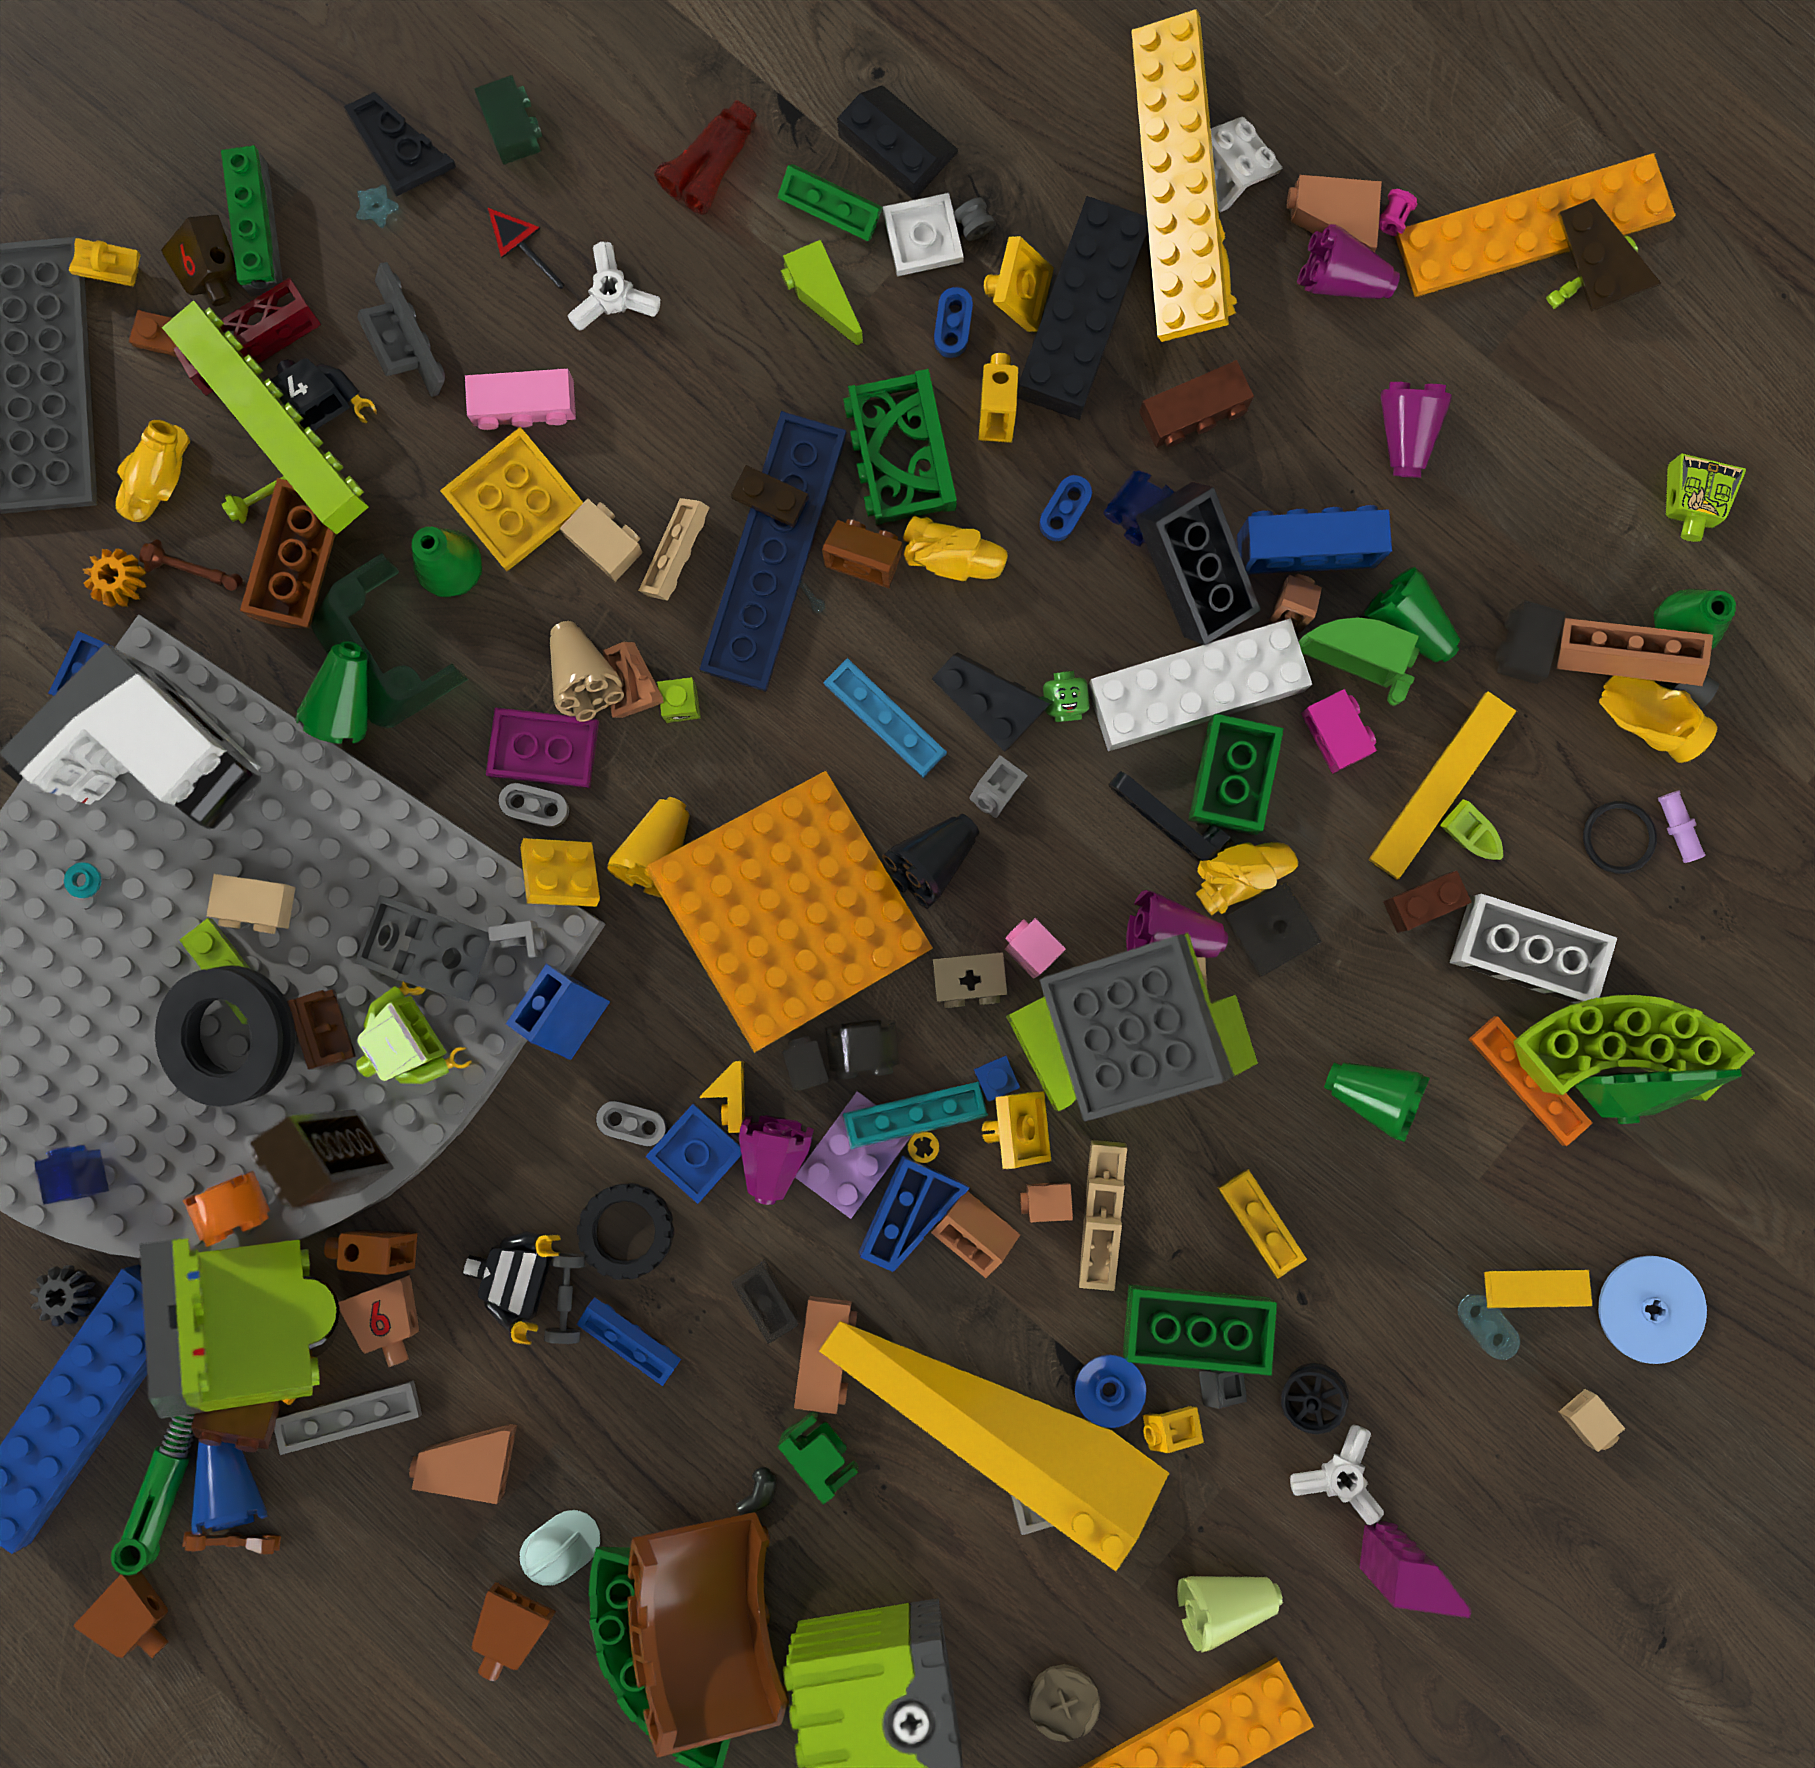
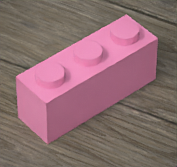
M568 369L465 376L467 417L474 427L478 426L479 429L493 430L497 429L498 425L504 424L525 428L532 426L534 422L563 425L567 423V420H576L574 380Z
M1036 918L1030 924L1023 919L1005 938L1009 942L1005 948L1007 953L1033 979L1039 976L1066 950Z

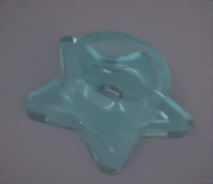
M384 184L380 185L377 189L359 190L357 193L361 206L356 214V218L359 220L372 219L380 228H383L387 215L399 209L397 203L388 199L387 188ZM374 204H379L378 208H373Z

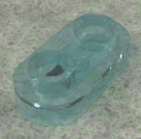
M1470 1294L1461 1300L1458 1306V1317L1488 1355L1499 1360L1513 1357L1519 1350L1520 1338L1517 1331L1498 1308H1487V1299L1480 1294ZM1478 1305L1480 1307V1314L1478 1317L1472 1318L1470 1314L1471 1308ZM1502 1334L1503 1342L1495 1346L1493 1343L1494 1336Z

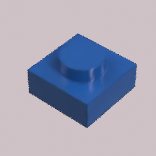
M1006 1055L974 1069L987 1102L1020 1088Z

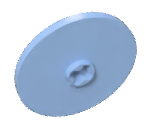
M1647 1255L1627 1260L1611 1272L1600 1292L1598 1313L1602 1329L1616 1349L1634 1360L1649 1364H1661L1684 1356L1696 1345L1705 1328L1707 1305L1699 1282L1689 1270L1671 1259ZM1654 1303L1655 1306L1660 1307V1311L1658 1314L1655 1313L1651 1316L1650 1313L1645 1312L1646 1305H1653Z

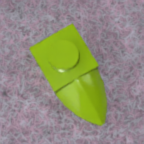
M1462 799L1440 826L1461 847L1468 849L1475 855L1485 859L1501 860L1503 858V846L1497 830L1469 801Z

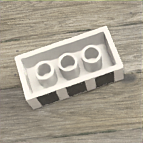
M1478 894L1470 897L1472 903L1466 907L1449 963L1574 1004L1600 997L1617 937L1488 895Z

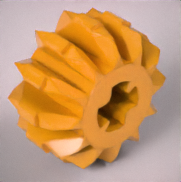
M116 548L113 553L108 549H102L101 559L90 556L91 562L94 565L92 568L83 569L84 573L90 576L83 584L87 589L92 590L90 595L94 600L98 602L103 601V604L107 607L114 608L116 603L122 607H128V597L134 600L140 599L135 591L137 588L146 587L145 582L139 579L146 572L144 568L138 566L139 559L132 554L127 555L124 550Z

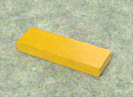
M1249 1169L1244 1170L1218 1187L1277 1279L1307 1260Z
M1589 1270L1484 1272L1487 1308L1592 1306Z

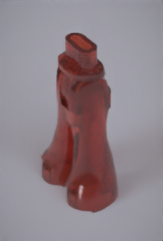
M737 100L734 101L729 109L724 108L678 157L660 164L654 171V176L661 188L677 201L683 196L686 206L692 211L701 215L707 214L715 200L718 187L726 171L741 152L747 137L752 132L750 125L756 119V113ZM709 159V161H708V163L706 164V166L703 168V170H702V171L699 173V175L696 177V175L698 174V172L701 170V168L704 166V164H705V163L707 162V160Z

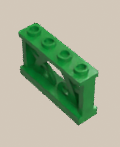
M929 369L915 371V374L857 386H848L849 397L843 398L847 419L853 418L856 430L850 431L853 450H860L863 461L862 463H857L860 483H867L869 496H864L867 516H874L877 526L886 522L914 516L956 510L957 499ZM917 390V393L907 397L897 405L890 396V394ZM870 398H880L887 403L890 408L887 414L879 406H873L877 411V415L874 418L866 417L863 412V405ZM907 415L909 423L913 417H918L921 420V425L916 429H912L905 423L903 417ZM896 423L900 430L910 438L928 441V446L918 450L911 458L908 473L891 464L879 453L886 436ZM864 427L875 430L868 445ZM925 460L929 462L931 466L929 471L924 472L919 469V476L914 475L919 461ZM872 465L884 475L876 483ZM901 485L907 487L906 498L898 506H889L881 499V491L885 487L893 489L894 494L892 498L899 494ZM914 490L939 493V498L912 503Z

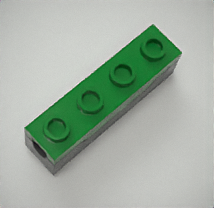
M252 145L221 150L237 281L251 297L262 295L283 282L268 163L256 146ZM256 280H264L265 282L258 283Z

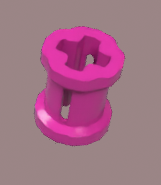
M1392 189L1388 194L1389 202L1383 214L1379 215V229L1388 235L1396 236L1398 232L1404 233L1406 228L1404 223L1410 211L1415 210L1417 198L1408 191Z

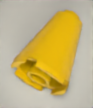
M667 797L666 800L659 799L611 856L607 864L608 871L631 887L636 883L645 887L644 893L662 897L645 868L648 864L683 846L690 817L689 812L685 810L686 805L673 797Z

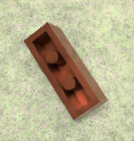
M1235 360L1143 400L1139 413L1155 447L1157 448L1164 444L1167 447H1172L1186 439L1185 435L1197 430L1198 434L1211 430L1217 425L1216 422L1228 417L1229 420H1234L1248 412L1247 408H1249L1254 395L1238 361Z

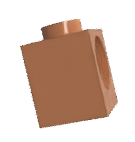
M1069 1182L1026 1184V1193H1020L1021 1214H1028L1029 1222L1073 1220L1071 1184Z

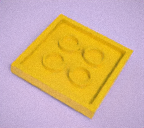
M521 427L440 490L506 571H509L559 531V528L583 504V501Z

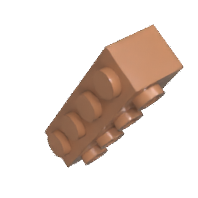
M1565 618L1557 669L1703 686L1710 665L1713 635Z

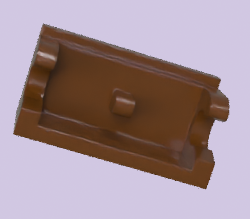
M335 989L320 990L287 1001L293 1015L295 1030L308 1070H319L356 1057Z

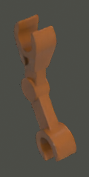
M185 1531L182 1547H185V1551H201L205 1549V1546L224 1545L227 1547L245 1546L246 1549L260 1554H273L274 1550L279 1551L281 1536L277 1534L244 1536L238 1532H228L225 1535H207L203 1531V1534L192 1535V1531Z

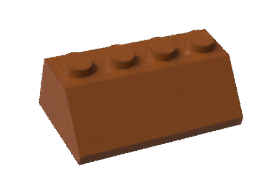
M280 478L276 480L240 611L256 621L285 628L309 629L336 534L318 519L287 480Z

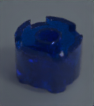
M1133 471L1108 504L1104 515L1111 522L1121 525L1126 530L1124 536L1130 542L1140 547L1143 542H1146L1135 516L1175 492L1167 485L1161 489L1148 482L1152 475L1142 471Z

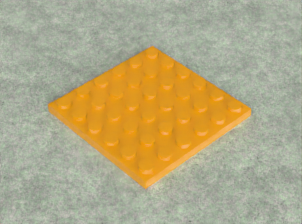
M827 771L814 776L648 864L645 868L754 1053L933 949Z

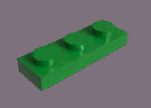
M794 164L788 165L777 196L778 199L866 241L872 239L883 209L882 206Z

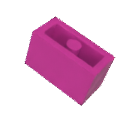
M1345 689L1307 707L1301 713L1332 774L1377 751L1374 746L1376 738L1369 726L1364 727L1358 715L1360 714V707L1352 695L1348 696Z

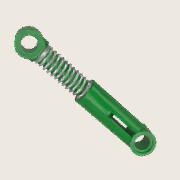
M195 1414L171 1417L173 1422L169 1423L171 1428L166 1429L169 1434L164 1435L167 1439L162 1441L164 1446H157L154 1450L121 1541L114 1546L111 1552L112 1566L122 1575L129 1576L138 1573L154 1562L159 1555V1541L191 1458L190 1454H188V1448L191 1447L190 1442H193L192 1436H195L194 1433L192 1434L193 1431L191 1429ZM131 1545L139 1549L141 1554L140 1560L132 1556Z

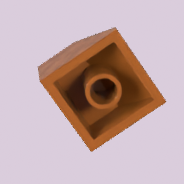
M847 519L845 523L837 520L822 548L825 567L890 589L903 552V542L898 541V536L887 531L880 530L877 534L865 530L866 526L858 521Z

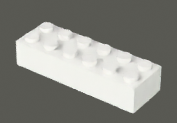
M1290 618L1093 678L1088 684V690L1107 750L1112 751L1207 722L1214 714L1227 716L1305 692L1312 685V681Z

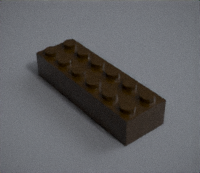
M356 1109L289 1115L249 1142L254 1150L252 1153L253 1161L262 1172L269 1173L276 1184L273 1187L275 1195L285 1206L289 1205L291 1209L357 1194L394 1169Z

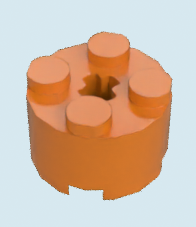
M254 1170L243 1175V1177L239 1175L210 1187L201 1194L192 1195L183 1200L200 1241L204 1240L206 1247L228 1238L229 1235L235 1233L233 1230L235 1227L240 1226L241 1231L244 1232L269 1219L267 1213L270 1209Z

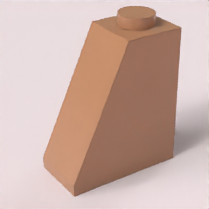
M1300 175L1295 187H1290L1288 191L1287 209H1292L1291 222L1313 234L1316 231L1322 233L1330 224L1340 226L1375 252L1378 243L1382 181Z
M508 1424L425 1447L418 1453V1456L415 1455L410 1465L409 1477L414 1478L412 1489L498 1504L505 1494L517 1425Z

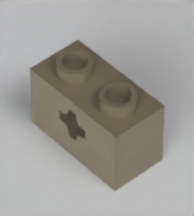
M1003 952L933 959L936 1001L944 1002V1008L964 1007L966 999L979 998V1005L1000 1003V996L1007 995ZM968 971L972 972L973 977L980 978V983L974 985L973 991H968L967 985H960V979L965 978Z

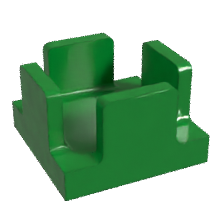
M811 1411L798 1423L792 1424L781 1434L777 1447L824 1505L835 1496V1492L858 1473L859 1466L855 1461H852L837 1475L834 1476L832 1474L844 1464L845 1459L842 1454L847 1450V1446L827 1421H824L807 1436H802L801 1434L818 1419L816 1411Z

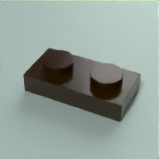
M745 465L731 494L733 500L793 528L809 498L808 493L748 465Z

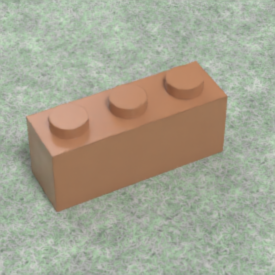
M815 1296L809 1297L794 1409L837 1414L838 1404L845 1405L848 1383L841 1382L843 1369L819 1352V1349L839 1321L856 1327L857 1311H851L852 1301Z

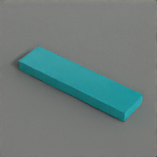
M979 1081L843 1113L842 1115L851 1150L988 1116Z

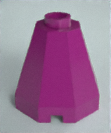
M768 1115L759 1116L758 1123H751L752 1116L744 1117L741 1123L739 1134L748 1194L755 1197L754 1200L756 1202L773 1205L776 1200H783L810 1150L814 1129L807 1127L805 1133L801 1131L802 1123L796 1120Z

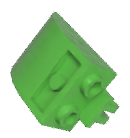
M1359 617L1338 619L1320 625L1305 634L1298 641L1302 654L1383 687L1387 688L1392 685L1387 696V701L1390 705L1396 706L1404 701L1410 685L1413 684L1415 677L1406 674L1405 670L1407 667L1412 668L1417 659L1419 648H1416L1415 645L1419 636L1380 620Z

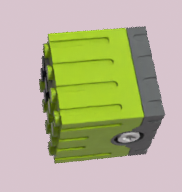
M939 1598L911 1602V1605L905 1603L798 1621L796 1633L791 1634L789 1655L786 1656L787 1666L784 1667L787 1691H794L792 1693L793 1705H790V1718L792 1729H799L798 1744H796L798 1768H963L962 1745Z

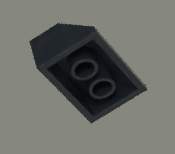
M883 85L860 93L837 118L839 138L913 200L922 193L958 153L957 147Z

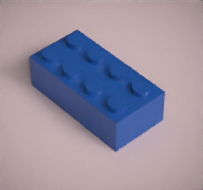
M1375 505L1361 506L1356 511L1343 512L1341 507L1326 508L1322 510V513H1308L1307 509H1294L1288 511L1287 515H1273L1272 511H1257L1252 513V516H1248L1237 534L1238 551L1247 574L1376 568L1392 552L1389 509L1378 510V506Z

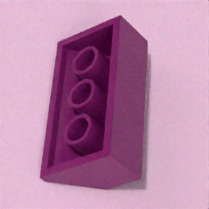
M1378 1521L1376 1526L1364 1525L1360 1569L1393 1607L1470 1618V1608L1438 1566L1426 1556V1552L1420 1550L1416 1543L1407 1537L1406 1533L1398 1529V1525L1384 1521Z

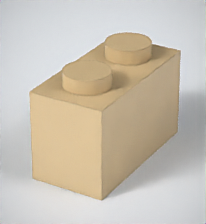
M587 498L559 529L574 546L616 582L643 553L637 543L640 537L627 525H624L621 529L612 521L615 515L603 503L600 502L596 506Z
M214 874L206 916L219 919L218 926L240 929L241 922L254 924L253 931L275 934L276 927L289 929L296 887L281 883Z

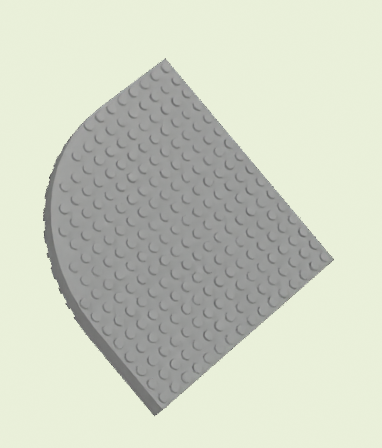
M138 614L115 649L162 672L246 751L261 768L255 773L257 776L254 782L247 788L240 789L231 798L232 803L226 811L220 815H214L213 818L200 814L208 823L210 829H206L194 822L175 805L159 800L129 771L119 774L115 779L117 782L112 789L100 800H95L91 805L75 801L71 796L63 793L58 796L45 792L39 786L30 784L23 777L0 810V1211L28 1227L64 1242L108 1254L140 1258V1244L185 1238L189 1239L191 1249L198 1248L199 1252L303 1239L347 1221L391 1196L397 1189L416 1177L463 1132L490 1097L527 1042V1039L506 1025V1022L546 964L571 976L606 923L580 906L527 903L523 868L337 744L322 741L308 735L303 731L304 724L301 721L298 724L296 723L295 716L155 623ZM76 863L92 864L101 874V887L95 895L89 898L74 897L65 888L64 876L67 870ZM84 874L78 876L77 884L83 886L86 882V877ZM214 874L281 883L296 887L289 929L276 927L275 934L253 931L254 924L241 922L240 929L218 927L250 969L263 974L271 980L287 1001L316 991L335 989L356 1055L355 1058L319 1070H308L296 1033L295 1051L290 1067L282 1080L272 1090L253 1100L221 1107L196 1102L177 1089L163 1070L155 1043L156 1018L166 994L183 977L201 970L179 940L207 918L213 919L218 925L219 919L206 916ZM380 895L488 932V927L524 921L537 922L538 928H543L546 939V948L541 949L542 957H528L526 938L522 939L523 945L501 948L500 942H490L469 1002L426 989L420 995L407 994L405 996H412L447 1053L442 1057L444 1059L450 1057L451 1052L455 1048H467L456 1053L455 1062L463 1065L472 1060L468 1067L463 1069L452 1067L449 1069L448 1074L425 1084H401L395 1078L383 1081L377 1073L371 1077H365L358 1071L356 1062L365 1055L358 1044V1036L365 1030L363 1024L370 1004L394 986L399 988L402 985V981L355 962ZM452 948L447 949L442 956L444 966L449 965L454 958ZM409 984L411 989L417 987L416 985ZM218 999L205 1010L201 1020L200 1040L206 1055L216 1066L225 1071H237L246 1062L250 1052L251 1031L249 1025L241 1023L225 1000ZM356 1109L394 1169L357 1194L296 1209H291L289 1205L285 1206L274 1193L273 1187L276 1184L269 1173L262 1172L253 1161L252 1153L254 1150L249 1142L289 1115ZM254 1170L270 1209L267 1213L269 1219L244 1232L241 1231L240 1226L233 1228L235 1233L229 1235L228 1238L206 1247L204 1240L200 1241L183 1200L192 1195L201 1194L208 1188L239 1175L243 1177V1175Z

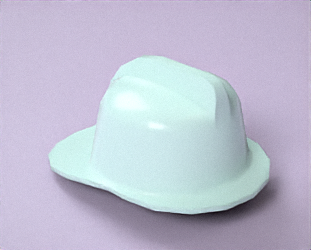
M578 1510L564 1511L551 1518L532 1532L522 1544L520 1564L524 1573L533 1582L541 1585H556L569 1578L594 1557L595 1549L599 1547L600 1531L596 1521L587 1513Z

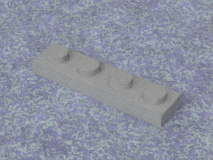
M413 1380L277 1417L274 1431L279 1453L282 1455L419 1418L422 1416Z

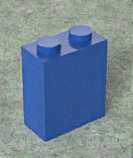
M546 964L506 1022V1025L529 1042L571 1060L610 1001L583 982Z

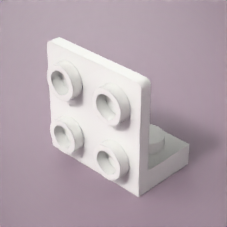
M1244 117L1211 128L1218 210L1222 212L1229 209L1248 186L1277 175L1282 170V166L1276 160L1274 153L1266 147L1257 135L1254 126Z

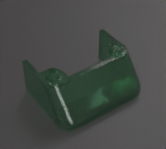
M382 553L333 584L312 618V629L327 654L334 645L345 641L358 644L367 654L368 719L378 727L392 728L461 685L468 678L453 663L425 681H422L418 673L408 666H396L383 674L348 617L358 612L364 606L366 593L400 573L398 568Z

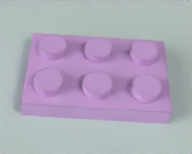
M858 1091L795 1176L796 1179L850 1219L912 1136L851 1150L842 1117L843 1113L876 1106V1104Z

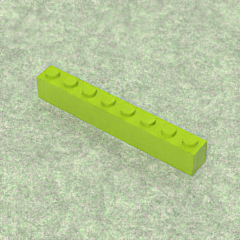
M193 300L162 327L163 330L318 519L337 535L368 508V505L360 497L364 493L363 489L350 475L346 479L339 472L344 468L343 465L330 451L324 454L319 448L323 441L309 426L304 430L299 424L303 417L289 402L284 405L279 398L283 396V393L269 378L266 381L261 378L260 374L264 370L249 354L246 357L241 354L240 350L244 346L230 331L226 333L222 331L220 327L224 325V322L210 307L203 310Z

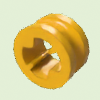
M928 1131L915 1134L908 1142V1152L915 1161L928 1163L938 1155L939 1142ZM923 1137L931 1139L930 1147L933 1149V1152L929 1156L924 1153V1157L918 1156L916 1154L918 1148L914 1145V1142L918 1138L923 1141Z

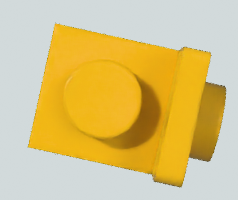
M1188 1406L1163 1414L1148 1413L1143 1415L1145 1425L1143 1433L1148 1447L1152 1451L1171 1453L1204 1443L1197 1407Z

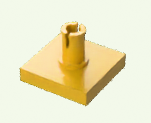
M1021 236L1009 237L1000 275L989 274L985 277V294L988 297H994L993 303L1027 332H1037L1042 320L1054 267Z
M1044 1091L996 1097L998 1121L987 1120L982 1126V1131L994 1130L995 1133L983 1134L982 1136L986 1143L1000 1142L1003 1169L1050 1162L1051 1151Z

